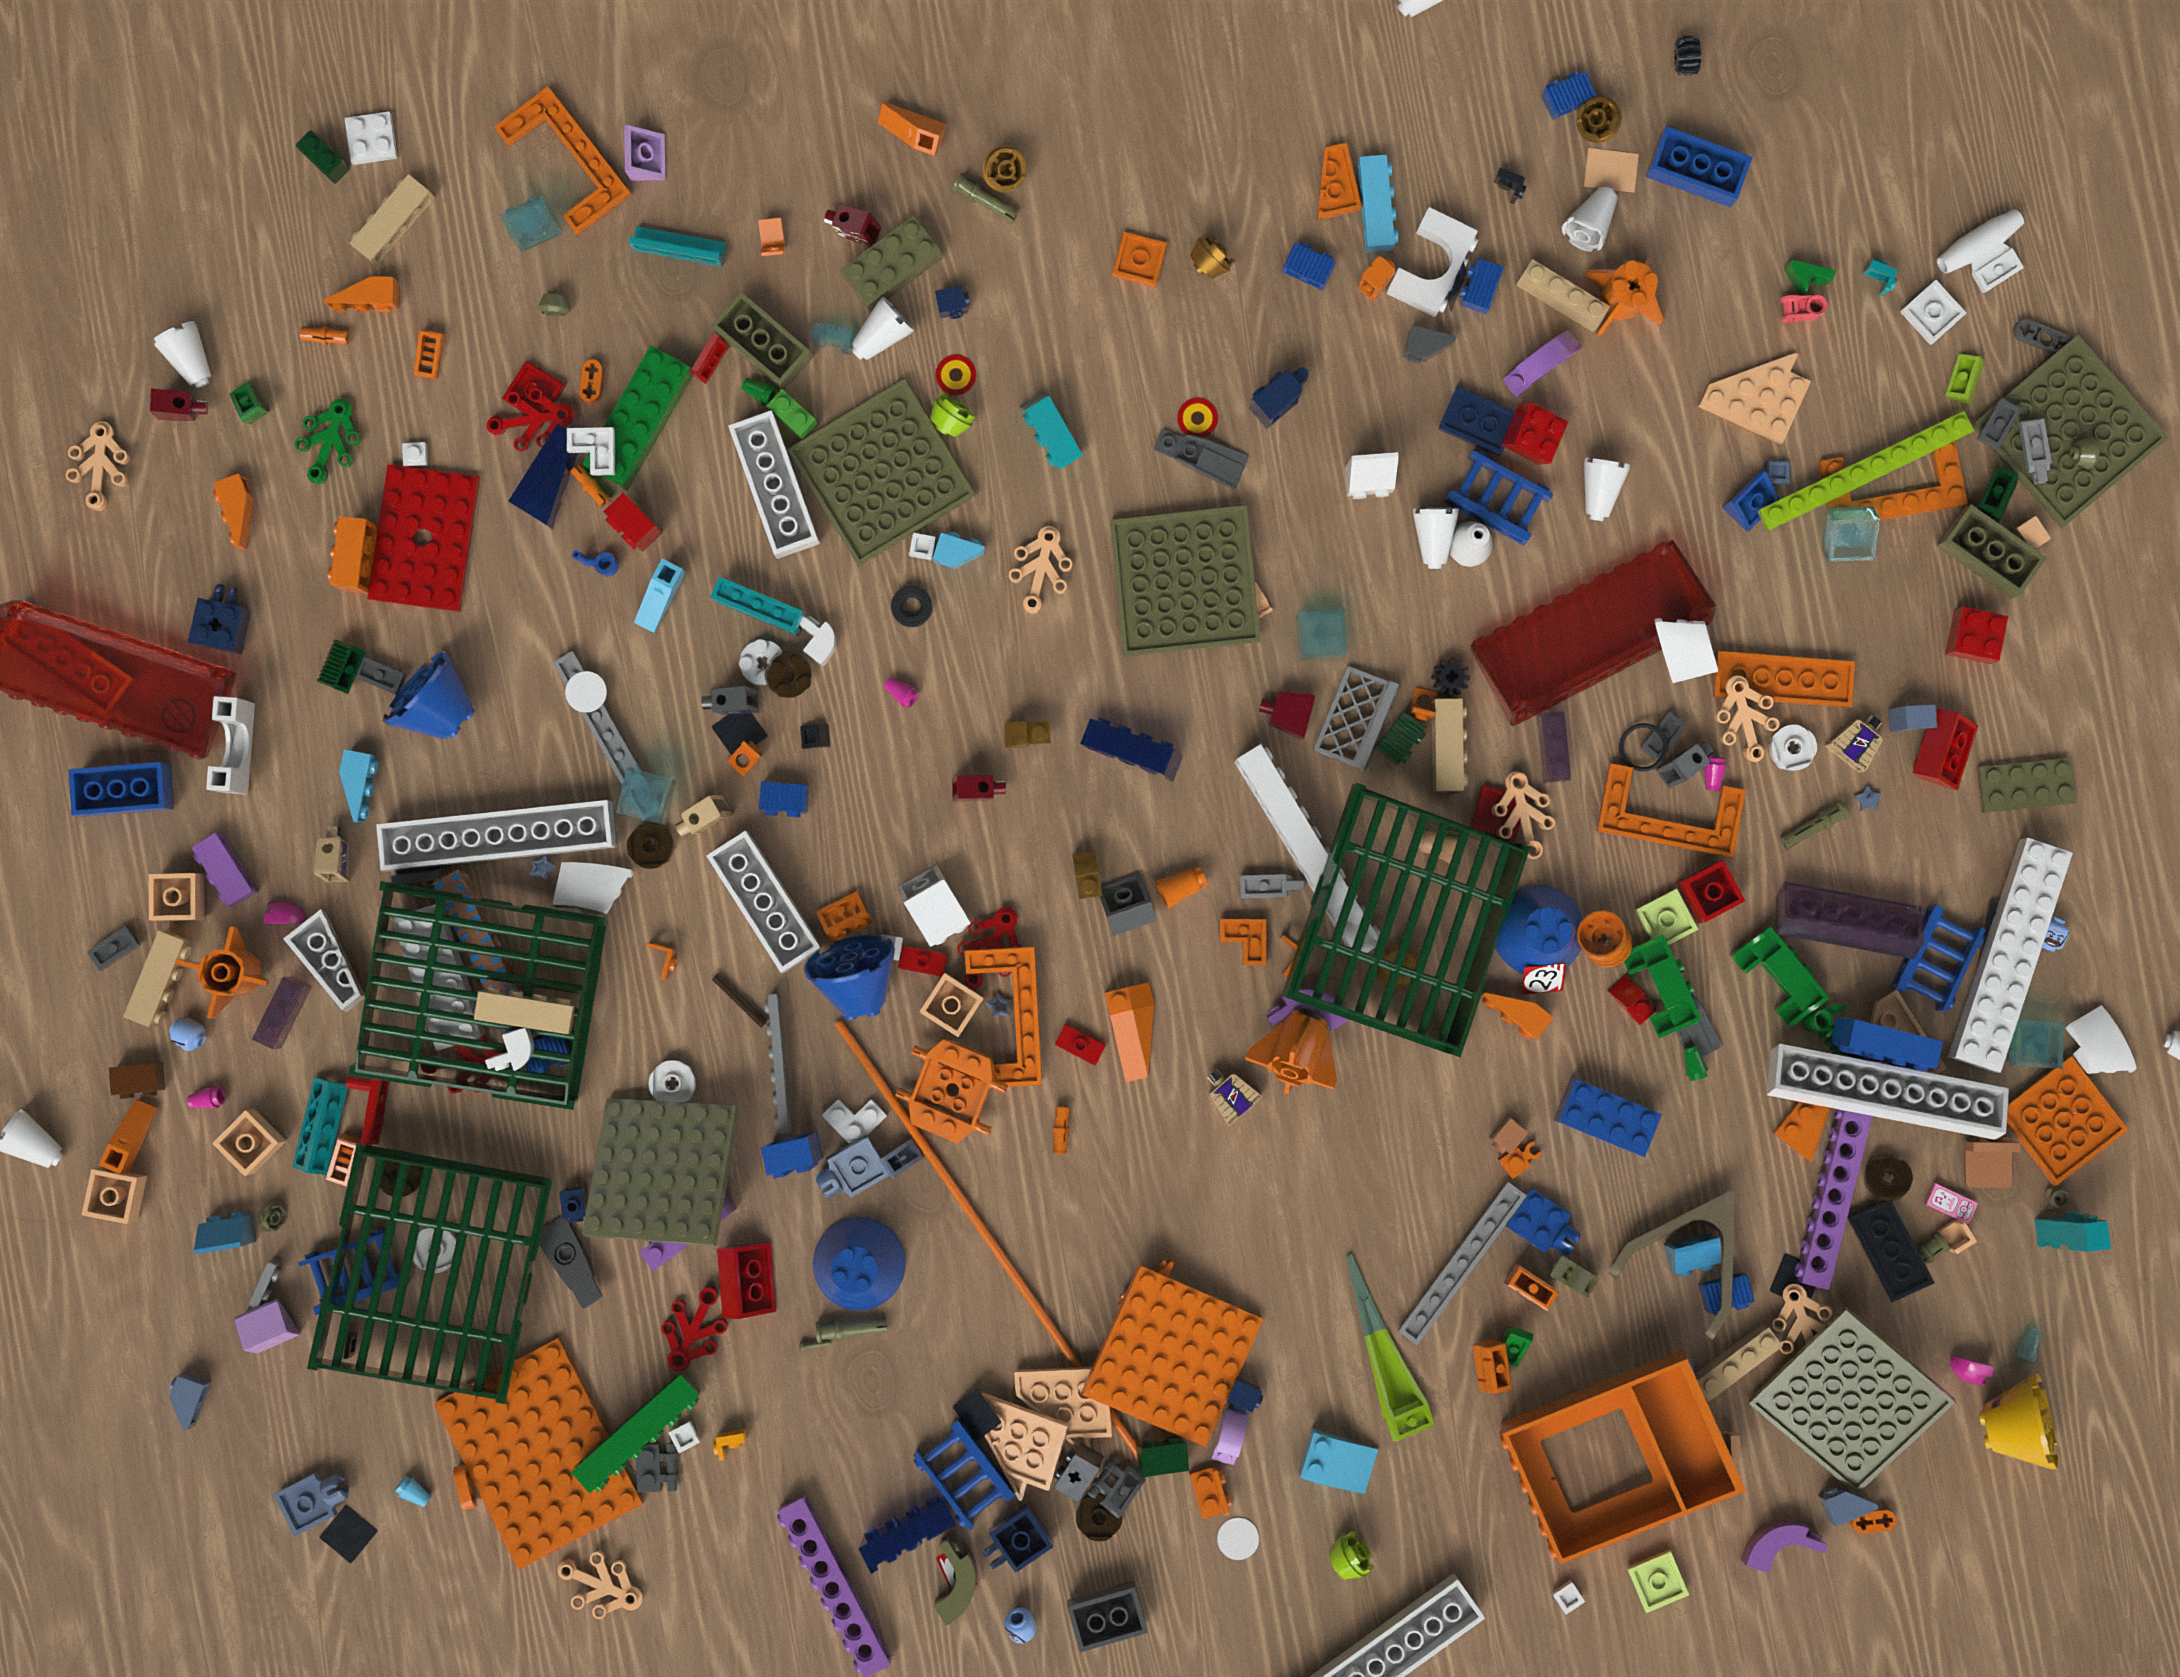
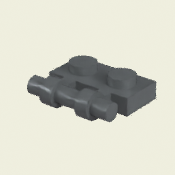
M646 1443V1448L636 1458L637 1493L660 1492L662 1490V1482H668V1491H677L679 1473H676V1460H678V1452L675 1450L674 1443H666V1452H660V1443ZM661 1461H667V1473H661Z
M1113 1456L1110 1462L1107 1461L1103 1466L1100 1476L1091 1483L1092 1487L1088 1491V1495L1096 1498L1098 1493L1101 1492L1105 1496L1100 1504L1119 1518L1146 1479L1129 1465L1121 1471L1117 1467L1121 1460L1117 1456ZM1110 1476H1113L1116 1481L1109 1487L1106 1482Z

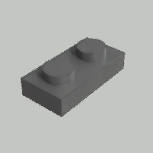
M2000 398L1976 439L1998 450L2022 409Z
M364 657L355 678L397 695L406 674Z
M1670 711L1665 714L1656 726L1666 736L1668 750L1687 727V724ZM1653 730L1640 746V749L1656 761L1662 755L1663 743L1659 734Z
M436 866L394 871L390 878L393 883L413 885V882L421 881L422 884H433L432 882L438 880L443 873L442 867Z
M124 926L87 951L98 970L103 971L138 948L141 944L131 928Z

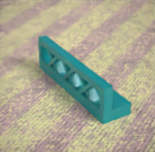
M636 226L634 237L629 238V245L633 251L713 266H723L726 251L725 242Z
M719 576L710 596L714 602L799 636L801 630L798 627L804 611Z
M320 1077L313 1078L292 1165L293 1168L305 1173L327 1175L348 1090L346 1083L329 1081ZM321 1084H322L323 1086H322L321 1094H319L320 1086H321ZM304 1154H305V1160H304V1165H303V1164H302V1161H303V1157H304Z

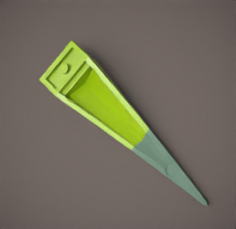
M1347 1254L1348 1266L1382 1416L1387 1421L1392 1441H1400L1435 1424L1428 1402L1388 1333L1353 1256Z

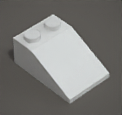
M1398 452L1351 456L1345 468L1347 496H1353V499H1364L1367 497L1366 495L1375 494L1376 497L1389 496V493H1392L1395 489Z

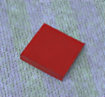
M525 361L501 399L507 402V394L516 392L521 395L525 402L540 413H548L550 411L541 403H535L530 400V390L533 388L543 391L544 396L555 403L566 385L530 362ZM539 392L533 394L535 400L540 397ZM516 395L511 397L512 403L517 402L518 398ZM513 406V407H515L516 409H518V410H520L521 412H523V411H522L521 409H519L517 406Z
M1482 785L1471 828L1498 837L1496 834L1497 829L1500 826H1504L1516 806L1515 796L1507 806L1506 815L1496 817L1492 814V806L1500 802L1506 791ZM1500 806L1497 807V812L1499 814L1502 813V808ZM1520 819L1512 830V836L1506 840L1515 842ZM1503 828L1501 831L1503 836L1507 835V830L1505 828Z

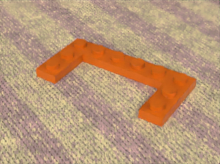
M547 86L495 125L494 128L508 147H510L546 120L598 188L562 215L578 236L630 197L631 193Z
M1956 441L1931 452L1937 487L1851 501L1850 492L1826 503L1830 528H1841L1967 505ZM1843 457L1818 462L1821 480L1845 469Z
M1612 763L1608 765L1596 831L1728 858L1734 857L1746 790L1721 786L1713 830L1625 813L1633 768Z
M1034 946L965 950L966 974L1012 972L1017 1062L993 1063L997 1077L996 1080L1008 1084V1087L1042 1085Z

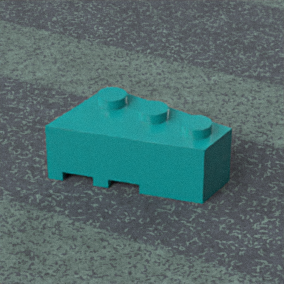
M1041 393L1019 407L1023 413L1022 417L1025 423L1035 433L1033 436L1040 447L1043 446L1047 454L1045 457L1051 467L1055 466L1060 470L1083 456L1049 395Z
M2080 1211L2065 1212L2066 1216L2034 1219L2038 1247L2052 1246L2054 1249H2060V1245H2067L2068 1250L2084 1252L2111 1249L2108 1221L2098 1219V1215H2089V1213H2080Z

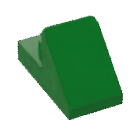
M1790 260L1784 269L1800 296H1803L1808 291L1810 281L1816 286L1828 285L1834 279L1836 272L1833 269Z
M249 381L229 393L238 416L243 422L252 424L269 413L268 409L259 400L254 387Z
M1512 1326L1504 1328L1501 1342L1506 1343L1509 1365L1518 1367L1533 1341V1333Z

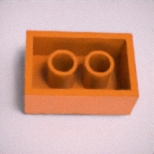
M338 516V522L334 524L335 545L331 547L333 563L332 567L328 570L330 585L345 592L368 594L378 530L377 525L367 519Z

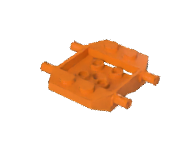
M944 1038L935 1047L928 1050L915 1045L911 1054L925 1061L915 1089L910 1093L899 1087L895 1094V1097L908 1101L911 1124L957 1144L972 1131H978L989 1136L992 1127L980 1122L984 1103L992 1088L1004 1094L1008 1088V1084L996 1080L992 1057L947 1038ZM950 1083H954L959 1087L957 1095H952L948 1091ZM926 1099L942 1107H945L961 1115L966 1116V1120L957 1117L953 1114H950L946 1111H943L939 1108L931 1106L927 1103H924V1101Z

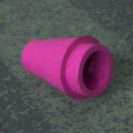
M892 677L884 685V689L903 707L907 706L910 708L919 696V692L916 691L915 687Z
M1708 757L1710 763L1704 767L1706 790L1719 791L1727 764H1724L1725 758Z
M213 1085L189 1095L187 1102L190 1108H219L220 1105L225 1103V1093L221 1087Z

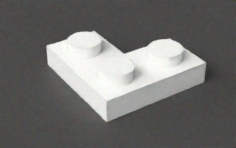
M613 427L567 428L568 453H590L591 475H615V429Z
M838 1099L822 1116L851 1144L861 1137L868 1135L888 1115L872 1099L856 1115Z

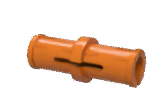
M302 326L300 329L301 341L321 342L322 345H328V343L348 345L350 341L348 330H334L326 326H322V328Z
M581 463L578 464V469L574 467L570 473L583 486L582 490L585 493H589L600 508L605 506L604 502L607 504L611 497L600 487L599 481L593 478Z
M1055 1106V1124L1052 1127V1132H1054L1053 1153L1067 1154L1068 1133H1070V1128H1068L1070 1107Z

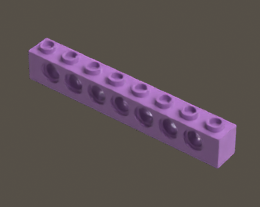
M1840 1109L1834 1110V1118L1836 1120L1834 1128L1832 1127L1829 1131L1828 1140L1830 1144L1828 1150L1823 1155L1824 1168L1817 1179L1819 1188L1817 1195H1814L1811 1207L1813 1212L1806 1223V1231H1808L1806 1240L1802 1241L1800 1253H1802L1801 1261L1795 1267L1796 1281L1826 1290L1830 1289L1872 1120L1871 1115ZM1848 1121L1853 1123V1130L1850 1133H1847L1845 1130V1125ZM1845 1143L1848 1151L1842 1156L1839 1149ZM1837 1166H1840L1842 1174L1836 1178L1834 1170ZM1834 1188L1837 1195L1835 1199L1830 1200L1828 1193ZM1829 1211L1831 1219L1829 1222L1824 1223L1823 1214ZM1820 1234H1824L1826 1238L1822 1245L1817 1243V1238ZM1818 1256L1820 1263L1817 1267L1813 1268L1811 1261L1814 1257Z
M804 1493L780 1506L779 1514L777 1515L778 1521L783 1528H787L790 1534L788 1539L793 1548L797 1547L801 1555L799 1560L804 1569L808 1568L813 1588L815 1590L819 1589L824 1609L826 1611L830 1610L835 1630L837 1632L841 1631L846 1651L848 1653L852 1652L855 1658L853 1663L859 1674L863 1673L864 1677H869L890 1666L892 1658L806 1494ZM802 1519L805 1521L806 1527L799 1529L795 1526L794 1521ZM813 1540L816 1542L817 1548L810 1550L806 1547L805 1542ZM816 1562H826L828 1569L819 1570ZM835 1582L838 1584L839 1589L831 1591L828 1589L827 1583ZM847 1603L850 1610L842 1612L839 1610L838 1604ZM853 1623L858 1624L861 1631L854 1633L850 1631L849 1625ZM864 1644L869 1645L872 1651L865 1654L861 1652L860 1646Z

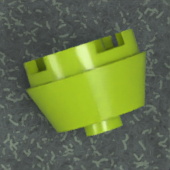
M942 392L939 398L934 400L930 419L941 433L958 437L973 426L972 422L976 415L971 414L972 410L959 400H949V394Z
M1353 1531L1348 1534H1342L1329 1550L1332 1567L1345 1580L1366 1577L1368 1572L1374 1569V1566L1370 1565L1369 1558L1372 1557L1369 1547L1363 1539L1358 1541Z

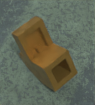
M1049 720L1020 721L1004 724L1005 748H1024L1029 745L1051 744Z
M1095 851L1072 854L1079 900L1102 896Z

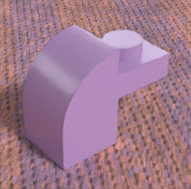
M1228 1408L1225 1409L1211 1459L1234 1465L1242 1448L1248 1414Z

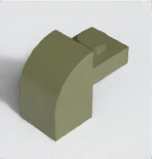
M1564 1256L1555 1261L1552 1266V1273L1550 1274V1276L1586 1298L1589 1297L1600 1279Z

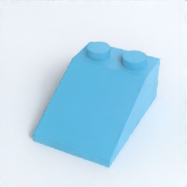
M1311 1428L1298 1474L1300 1478L1318 1484L1365 1494L1378 1448Z

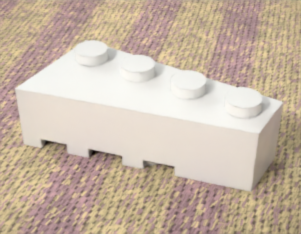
M320 909L283 938L341 1010L348 1012L365 998L325 911Z

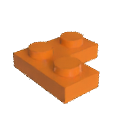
M1220 919V942H1243V965H1266V919Z

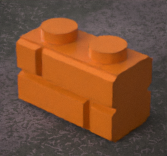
M1378 256L1362 274L1358 283V289L1371 301H1375L1391 283L1395 274L1394 263L1387 257Z
M1517 1263L1504 1281L1506 1285L1546 1311L1559 1293L1557 1289Z
M1489 1339L1473 1344L1479 1390L1491 1394L1511 1390L1512 1384L1506 1343Z

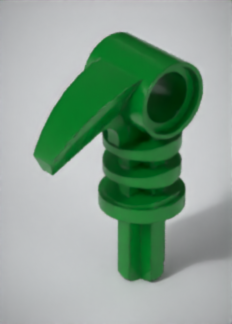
M1846 1004L1823 1006L1810 1012L1803 1018L1804 1028L1808 1032H1819V1039L1824 1040L1826 1046L1830 1045L1829 1051L1832 1054L1838 1053L1840 1056L1860 1059V1056L1857 1054L1838 1051L1839 1046L1831 1045L1835 1026L1832 1016L1846 1010ZM1816 1017L1819 1019V1025L1816 1022Z

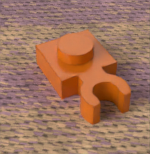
M1534 1141L1527 1142L1523 1151H1520L1517 1147L1512 1154L1507 1153L1498 1159L1511 1179H1514L1531 1167L1528 1162L1529 1159H1538L1542 1155L1541 1151L1535 1154L1530 1153V1147L1535 1145Z

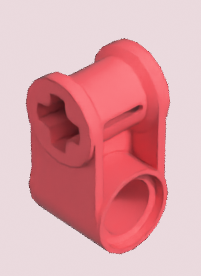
M1821 295L1784 296L1781 298L1784 311L1782 322L1792 323L1817 320L1826 311L1827 300ZM1810 304H1816L1819 307V312L1812 311Z

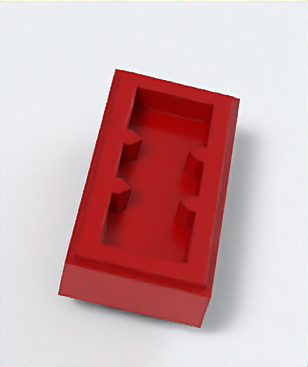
M713 333L704 349L699 353L698 359L690 373L706 384L729 345Z
M902 946L898 969L942 977L948 954Z
M1066 1024L1054 1044L1096 1066L1106 1046Z

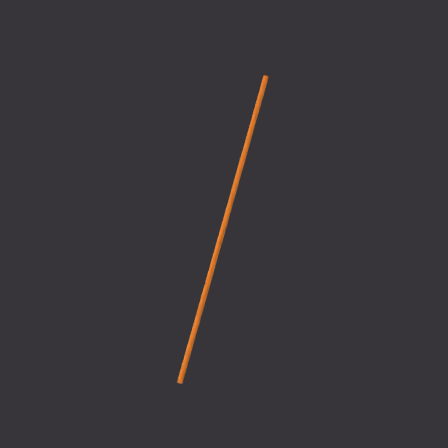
M843 1020L834 1024L1072 1367H1084L917 1126L911 1124L910 1116ZM1111 1407L1112 1424L1137 1459L1136 1445L1138 1444Z

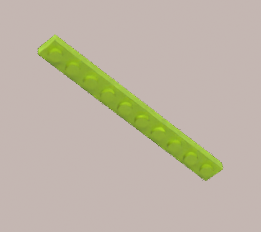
M1965 411L1776 501L1757 512L1768 532L1974 432V429Z

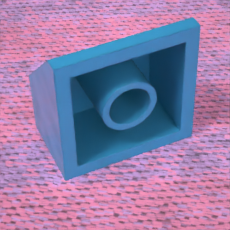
M243 1211L230 1213L229 1218L221 1219L220 1215L206 1217V1222L198 1224L194 1254L236 1248L256 1242L252 1214L244 1215Z
M1709 1233L1663 1244L1670 1271L1679 1276L1690 1275L1692 1270L1701 1268V1271L1715 1268L1714 1264L1721 1263L1720 1239Z

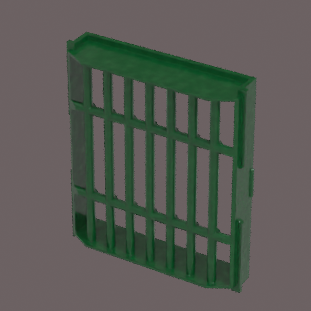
M1359 783L1352 784L1323 873L1319 877L1311 901L1312 906L1281 996L1461 1058L1486 983L1484 979L1502 924L1506 922L1530 847L1502 840L1485 832L1368 790L1365 785ZM1365 798L1377 804L1363 846L1349 842L1363 799ZM1385 807H1389L1398 812L1384 853L1382 854L1371 849ZM1406 814L1419 819L1405 860L1401 861L1392 856ZM1430 822L1438 825L1439 828L1426 867L1423 869L1413 865L1426 824ZM1449 829L1459 833V837L1446 876L1434 873ZM1468 837L1480 841L1467 882L1464 884L1454 879ZM1492 845L1500 848V852L1487 891L1475 888L1488 846ZM1349 851L1357 854L1359 858L1332 938L1329 940L1318 936L1345 852ZM1371 859L1379 862L1380 865L1353 946L1348 947L1340 944L1367 861ZM1390 866L1400 870V875L1374 953L1371 955L1361 951ZM1412 874L1420 877L1421 882L1395 960L1391 962L1382 959L1409 875ZM1430 882L1440 884L1442 888L1415 969L1403 966ZM1453 889L1461 892L1462 897L1436 975L1431 976L1423 972L1450 891ZM1473 896L1481 899L1483 903L1456 984L1445 981L1444 978L1471 897ZM1314 945L1326 948L1327 953L1313 995L1310 996L1299 992ZM1336 953L1348 956V961L1334 1003H1330L1321 998ZM1360 960L1368 963L1369 968L1355 1010H1351L1342 1006L1357 961ZM1380 967L1390 971V975L1376 1017L1374 1018L1363 1013L1378 968ZM1399 975L1410 978L1411 981L1397 1023L1394 1025L1384 1020ZM1422 982L1431 985V990L1417 1032L1406 1029L1405 1026L1419 984ZM1442 989L1451 992L1452 996L1438 1038L1435 1039L1426 1036V1032L1440 990Z
M380 881L379 890L383 891L371 957L356 1049V1060L354 1064L350 1065L349 1075L429 1088L433 1084L491 1093L493 1098L574 1110V1106L578 1102L608 921L605 920L606 917L528 904L522 907L513 905L511 902L486 898L479 900L463 897V894ZM397 892L437 899L435 912L431 914L391 907L393 893ZM446 901L532 914L535 915L533 930L445 916ZM389 917L433 923L431 936L387 930ZM544 917L594 924L591 939L543 932ZM442 925L527 938L531 939L529 953L445 940L440 938ZM392 940L429 946L427 960L383 953L385 941ZM546 941L588 948L587 960L582 962L539 955L540 942ZM438 948L527 962L526 974L522 976L437 962ZM382 963L425 969L423 983L380 977ZM537 964L585 971L583 984L578 985L535 978ZM434 971L524 985L523 996L527 997L532 996L533 987L581 994L579 1008H575L574 1017H577L575 1031H571L569 1034L529 1028L531 1034L573 1040L571 1054L534 1048L531 1056L532 1058L569 1063L567 1077L520 1070V1068L514 1071L512 1064L510 1068L496 1071L495 1067L488 1069L486 1064L423 1055L421 1053L423 1040L500 1053L508 1052L506 1045L503 1043L425 1031L427 1017L511 1031L522 1028L474 1020V1015L429 1008L431 994L477 1001L478 992L433 985ZM378 986L421 992L419 1006L376 1000ZM374 1009L416 1015V1028L408 1029L372 1023ZM370 1033L414 1039L412 1052L368 1046ZM369 1055L410 1062L409 1070L406 1072L365 1065L366 1057ZM420 1063L508 1077L507 1087L419 1074L418 1068ZM522 1079L566 1086L565 1096L516 1089L517 1081Z
M356 1144L339 1221L342 1230L330 1284L324 1289L307 1369L317 1371L322 1368L496 1399V1403L506 1404L522 1328L521 1317L523 1307L527 1303L532 1279L531 1269L533 1261L537 1257L553 1180L546 1177L378 1146ZM367 1156L376 1158V1163L365 1207L357 1205ZM386 1160L400 1162L389 1211L375 1208ZM409 1164L423 1167L413 1215L399 1212ZM433 1169L447 1171L437 1219L423 1217ZM456 1173L470 1175L460 1224L446 1221ZM479 1177L493 1180L483 1228L469 1225ZM503 1182L517 1184L507 1232L493 1230ZM526 1186L541 1188L531 1237L516 1234ZM354 1214L364 1217L345 1304H335ZM373 1218L387 1220L368 1309L356 1308L354 1303ZM400 1222L410 1224L411 1226L392 1314L379 1312L378 1306L396 1223ZM421 1226L434 1229L416 1316L412 1318L402 1316L401 1313ZM443 1231H449L458 1234L439 1322L425 1320ZM467 1235L481 1237L463 1325H451L448 1322ZM490 1239L504 1241V1247L486 1331L473 1329L472 1324ZM515 1243L529 1246L511 1334L507 1335L496 1333L495 1330L513 1245ZM332 1314H341L342 1318L333 1359H324L323 1355ZM351 1317L366 1319L356 1364L342 1362ZM375 1321L389 1323L380 1368L365 1366ZM399 1325L413 1327L403 1373L389 1370ZM422 1329L436 1332L427 1377L413 1374ZM446 1333L460 1336L451 1381L436 1379ZM469 1338L484 1340L474 1385L460 1383ZM493 1342L508 1344L499 1390L484 1387Z

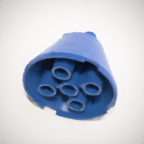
M442 650L430 658L433 662L427 668L422 665L401 688L388 706L391 709L389 716L387 714L383 716L382 721L384 723L440 739L448 737L452 739L459 733L461 729L459 725L463 720L467 721L472 717L475 712L472 708L473 704L449 654Z
M1533 885L1518 889L1515 892L1506 922L1502 924L1495 948L1502 960L1513 970L1524 974L1525 967L1566 964L1567 968L1581 951L1577 941V930L1580 922L1583 920L1582 914L1575 902L1564 892L1556 888Z
M881 935L850 937L830 944L829 950L821 954L817 951L807 959L803 967L805 976L844 1015L845 1020H853L864 1015L872 1017L880 1013V1008L886 1002L895 954L894 943L891 939L888 938L887 941L882 940Z
M866 1217L848 1218L830 1227L820 1238L813 1256V1272L820 1290L834 1304L849 1310H869L882 1305L898 1290L905 1273V1253L896 1234L880 1221Z

